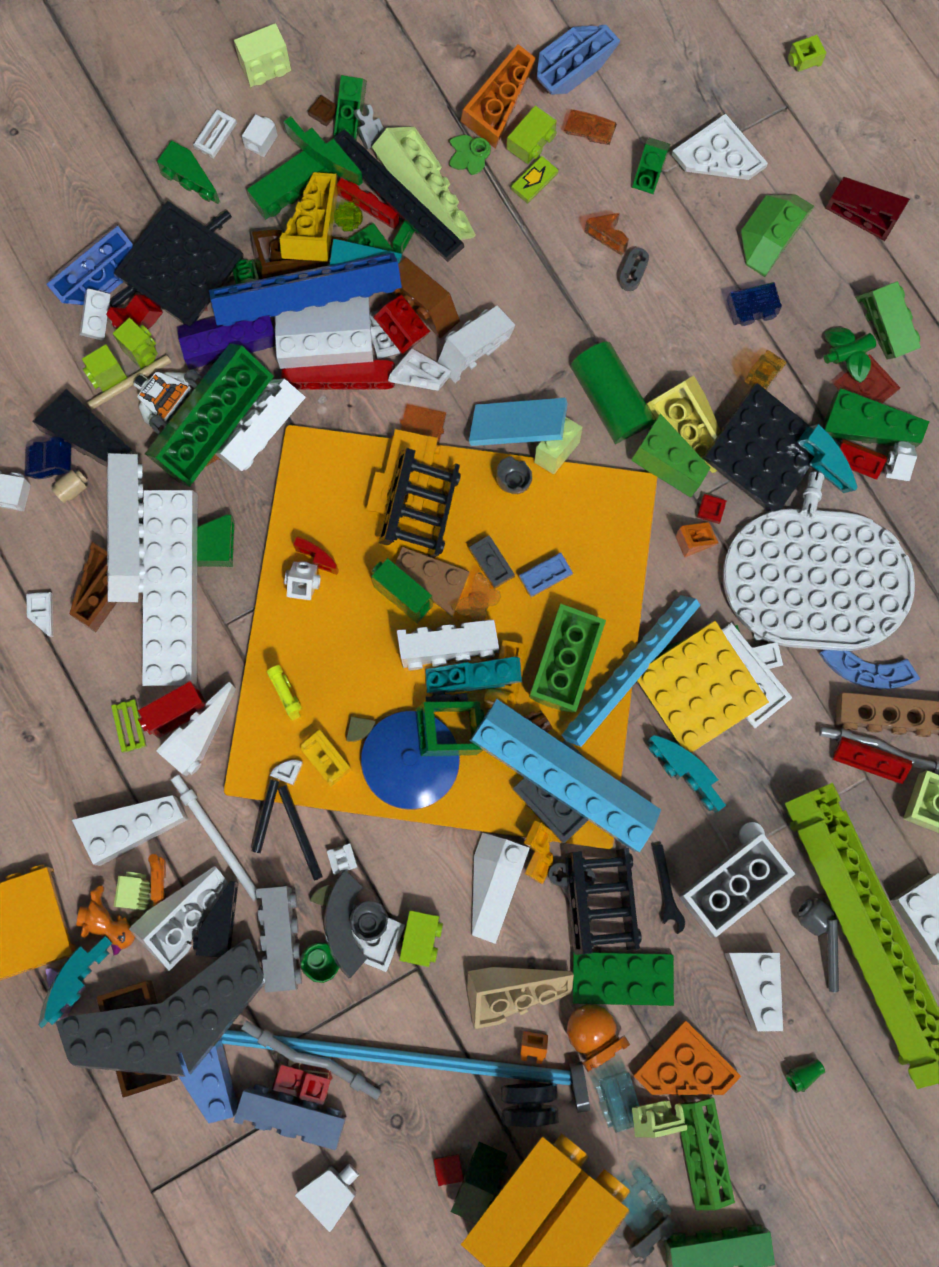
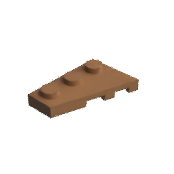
M402 547L395 565L432 595L433 603L440 606L448 615L453 617L468 579L469 571Z

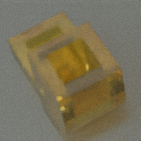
M767 350L751 368L744 382L751 387L753 384L758 383L768 390L787 362Z

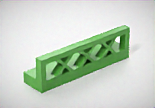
M706 1098L697 1102L680 1103L683 1108L684 1122L687 1125V1130L681 1131L696 1210H718L734 1204L735 1200L715 1099ZM703 1106H707V1120L704 1118ZM710 1133L713 1136L712 1146L709 1144L708 1139ZM715 1159L718 1161L719 1166L717 1173L714 1169ZM720 1186L723 1187L725 1197L723 1200H720Z

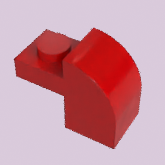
M135 295L126 308L111 307L106 315L116 329L129 318L139 327L143 325L149 329L159 319L163 311L144 295Z

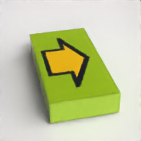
M541 156L511 186V190L528 204L558 174V169Z

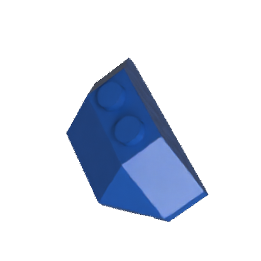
M116 226L96 239L63 266L46 285L61 303L84 305L85 291L87 289L109 294L123 283L113 273L133 248V244L119 226Z

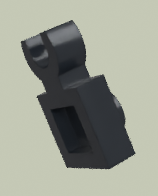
M443 691L430 693V696H426V702H468L467 693L450 696V694L445 695Z

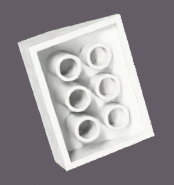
M354 297L346 302L335 301L322 307L310 306L302 311H286L276 316V354L280 369L373 362L369 297Z

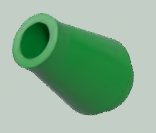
M816 1059L813 1062L790 1069L789 1073L786 1074V1080L795 1093L805 1092L825 1073V1068Z

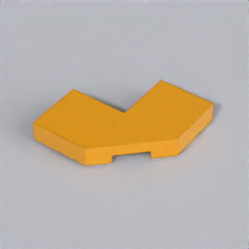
M534 820L524 841L527 846L535 851L525 871V875L535 882L543 884L553 864V853L550 852L553 831Z

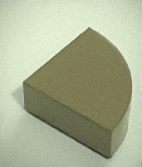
M351 717L346 741L357 742L365 738L375 727L376 722Z
M327 885L317 890L310 901L326 907L333 885Z

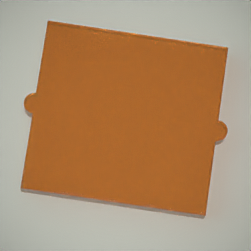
M407 404L404 418L400 421V430L438 438L437 445H439L441 435L444 434L443 427L447 413Z

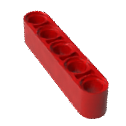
M373 360V362L283 368L281 369V379L287 380L297 390H386L395 387V383L388 381L390 373L395 369V363L389 360Z

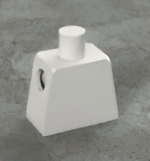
M348 1164L340 1173L331 1166L303 1186L295 1196L330 1232L355 1197L356 1191L350 1184L360 1174L351 1164Z

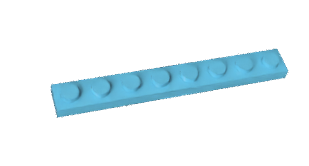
M680 595L673 601L665 614L658 619V622L645 634L642 641L629 653L628 657L614 671L608 681L599 688L597 694L584 706L574 721L568 725V728L562 734L567 742L582 747L646 671L649 664L657 658L700 607V603L696 598Z

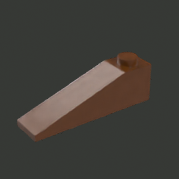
M272 229L251 232L256 270L260 280L328 266V261L283 259L279 239L282 235V230ZM332 236V237H331L330 249H331V246H332L333 239H337V240H342V241L348 242V241H347V238L334 237V236Z

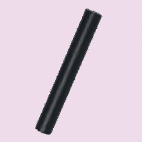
M274 779L269 781L251 851L255 853H261L273 809L279 781Z

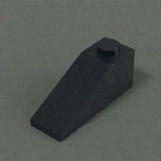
M229 882L200 927L199 934H195L193 950H196V955L221 957L231 949L238 882Z

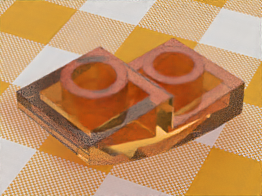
M571 109L564 131L568 135L586 137L589 142L610 145L617 123L601 116Z

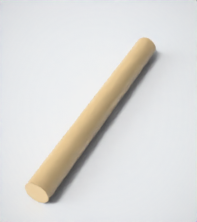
M167 355L163 356L91 399L87 404L91 410L97 408L132 387L135 379L140 374L147 378L172 363Z

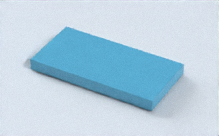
M566 398L477 404L475 405L469 437L470 445L562 440L567 400Z

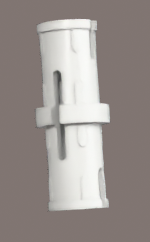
M816 471L809 474L808 486L803 492L804 502L800 515L806 518L807 511L810 510L808 519L815 518L817 504L822 498L821 488L825 477L819 472L818 479L815 480Z

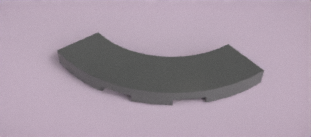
M344 870L335 881L329 893L326 913L324 915V928L333 959L341 971L348 978H351L367 959L355 943L350 926L352 907L363 887Z

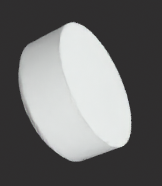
M749 822L740 828L739 839L742 844H745L759 834L763 833L765 835V832L758 823Z

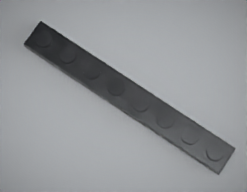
M345 129L333 138L362 173V180L442 258L448 262L465 247L464 243Z

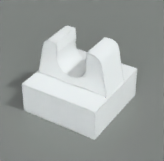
M351 844L327 851L334 875L340 874L344 870L349 871L358 868Z

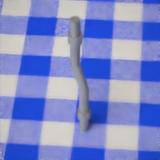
M820 728L819 736L836 739L838 743L843 736L911 760L912 767L929 770L939 775V760H934L933 762L907 756L879 739L853 734L851 730Z
M247 1020L241 1028L258 1039L257 1043L265 1048L269 1046L295 1063L326 1068L350 1083V1087L357 1092L361 1090L375 1100L379 1098L382 1092L366 1082V1078L358 1073L355 1075L330 1058L293 1050L274 1038V1034L267 1029L263 1031Z

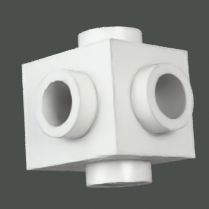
M293 562L291 570H287L284 583L287 585V597L311 600L314 590L319 589L321 575H317V565L309 564L308 562Z

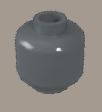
M819 898L807 899L797 912L799 923L815 936L823 933L828 934L827 919L836 915L832 908Z

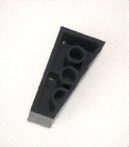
M67 389L32 421L41 432L56 438V440L63 444H67L83 455L89 456L105 467L108 465V453L135 454L130 447Z

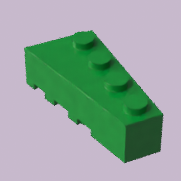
M840 388L834 394L822 428L832 438L838 440L861 441L868 444L878 443L885 446H895V443L904 441L914 445L916 448L922 443L930 421Z
M761 1224L748 1225L747 1230L737 1231L736 1227H726L721 1229V1233H711V1230H699L693 1236H686L685 1233H673L670 1238L664 1241L667 1267L774 1266L775 1260L771 1232L767 1228H763Z

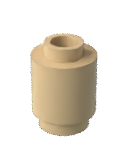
M71 469L54 483L55 486L51 490L65 503L68 500L72 501L87 488L85 483L88 480L79 470L74 472Z

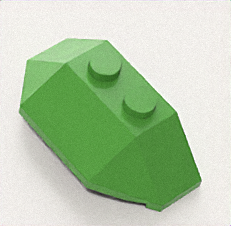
M796 194L766 195L741 230L746 266L766 277L815 206Z

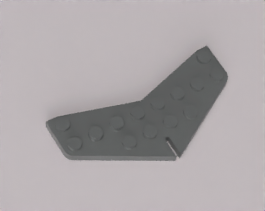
M247 939L232 947L162 1003L69 1016L57 1021L56 1025L66 1057L75 1067L186 1077L178 1054L182 1052L188 1072L191 1075L264 985L265 978L250 939Z

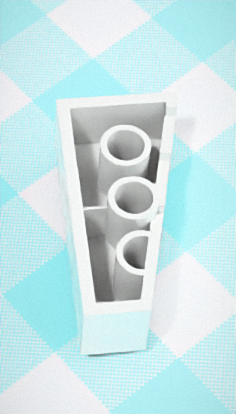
M285 379L271 380L215 455L235 471L247 470L254 462L253 458L265 448L270 438L306 397Z

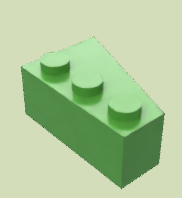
M898 281L856 296L858 303L863 302L868 312L865 314L867 321L872 320L877 329L874 335L887 360L921 348L919 343L920 335L914 329L912 312L906 306L904 300L905 292Z
M662 414L659 415L631 460L690 498L700 487L710 470L709 465Z

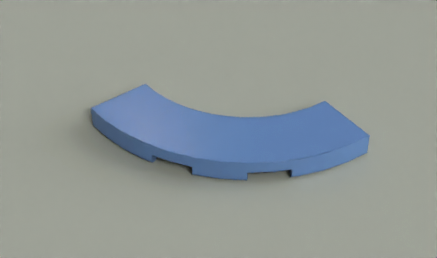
M823 650L819 653L824 662L835 673L845 680L862 687L880 690L895 689L920 680L908 659L893 664L875 665L864 662L850 651Z

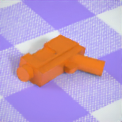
M151 854L148 857L151 867V901H153V906L166 899V893H164L166 861L156 854Z

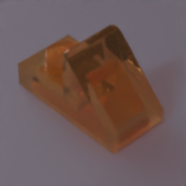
M620 213L588 218L584 232L622 256L627 250L629 238L622 231L614 230L618 224Z

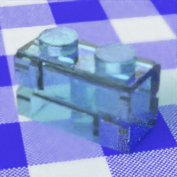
M624 1071L599 1079L600 1086L596 1087L599 1101H605L607 1112L603 1113L607 1127H613L615 1133L633 1128L632 1107L639 1106L629 1072Z

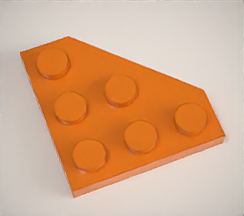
M686 1020L678 1026L633 1074L651 1095H724L741 1077Z

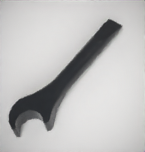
M663 844L653 846L664 898L662 924H665L668 920H674L678 924L676 934H679L685 928V918L679 911L673 897Z

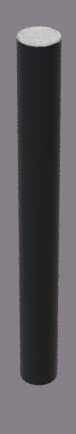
M285 785L278 788V792L315 881L322 878L323 875L288 787Z

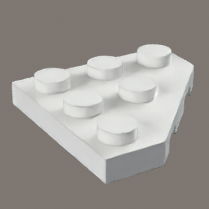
M726 114L672 151V156L685 172L749 180L764 170L768 164Z

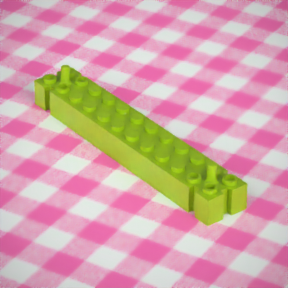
M830 783L786 802L788 815L793 820L790 823V828L793 831L798 830L799 839L807 850L809 860L820 878V884L825 889L831 902V908L839 919L842 931L851 945L853 955L863 971L864 979L869 984L874 995L875 1003L882 1012L887 1029L895 1040L900 1054L898 1057L899 1063L901 1065L910 1064L908 1073L917 1089L939 1084V1007L847 811H842L839 804L841 799L834 784Z

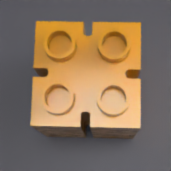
M562 1133L553 1145L542 1137L461 1243V1246L485 1267H590L629 1214L630 1210L622 1202L628 1196L630 1190L605 1169H603L596 1180L587 1175L581 1169V1166L588 1158L587 1154Z

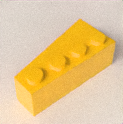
M313 172L303 192L301 202L297 203L296 211L293 217L289 219L285 233H282L279 238L283 259L328 261L338 196L336 174Z

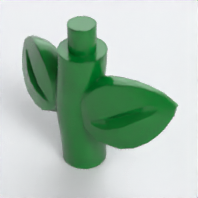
M839 327L827 330L825 338L834 348H831L829 353L824 355L825 363L833 362L838 364L846 361V367L851 376L857 382H863L871 367V360L866 352L876 347L875 337L868 333L855 340V335L847 328Z

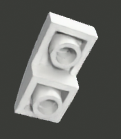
M380 310L370 312L372 343L377 359L400 353L399 349L373 318Z

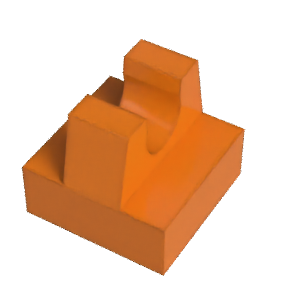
M523 1031L520 1053L521 1061H527V1056L529 1055L537 1057L536 1063L542 1064L547 1054L548 1035Z

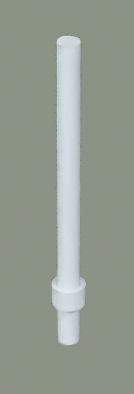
M180 775L175 776L171 781L181 794L180 799L185 806H189L253 902L259 899L256 897L257 888L196 799L198 797L192 789L189 790Z

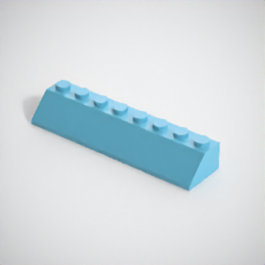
M496 699L469 740L635 852L641 851L655 828L661 812L660 808L498 699Z

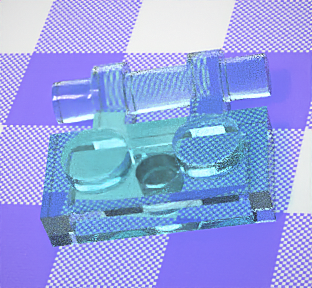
M637 1168L632 1172V1176L637 1181L633 1186H630L625 1178L621 1183L630 1190V1193L622 1202L630 1210L624 1221L637 1238L640 1239L658 1223L652 1214L659 1209L663 1216L666 1217L672 1212V1209L666 1203L668 1200L663 1193L659 1194L652 1185L653 1180L648 1174L645 1175L640 1168ZM642 1190L652 1200L647 1205L637 1195Z

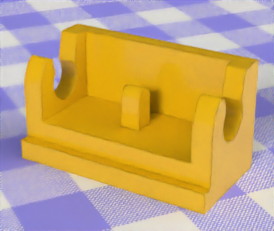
M320 729L301 744L302 747L300 749L330 787L352 770Z

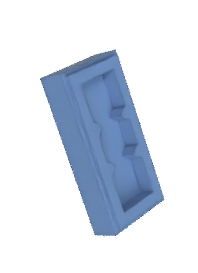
M559 553L519 575V578L530 597H533L571 576L573 572L562 553Z

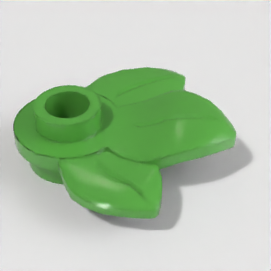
M468 135L457 136L450 140V144L457 151L450 160L452 168L457 170L468 168L471 175L478 174L483 170L485 159L491 153V146L484 138L473 139ZM482 149L483 152H477L476 150Z

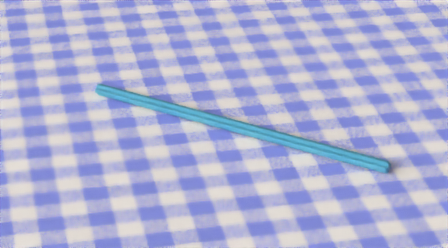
M227 1030L221 1037L222 1044L274 1050L269 1046L265 1048L257 1043L258 1039L247 1032ZM273 1035L274 1038L293 1050L305 1054L571 1085L572 1074L568 1070Z

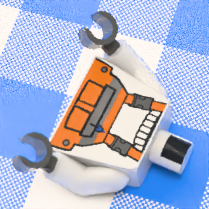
M193 369L186 373L165 372L162 374L156 372L150 380L140 374L135 379L133 385L141 390L137 398L140 401L139 410L144 422L151 426L158 434L160 432L158 428L161 425L166 427L193 392L188 385L196 388L197 384L194 381L198 378L201 379L202 376Z

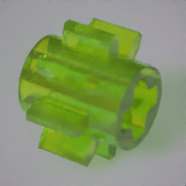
M344 202V205H339V208L335 211V223L338 227H343L344 232H353V229H358V226L362 223V211L359 207H354V202Z

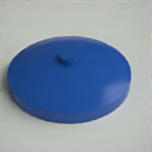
M417 711L399 712L380 721L366 738L361 756L363 775L372 792L390 806L406 810L425 808L442 799L449 792L457 778L460 762L459 756H421ZM435 718L437 744H457L446 725Z

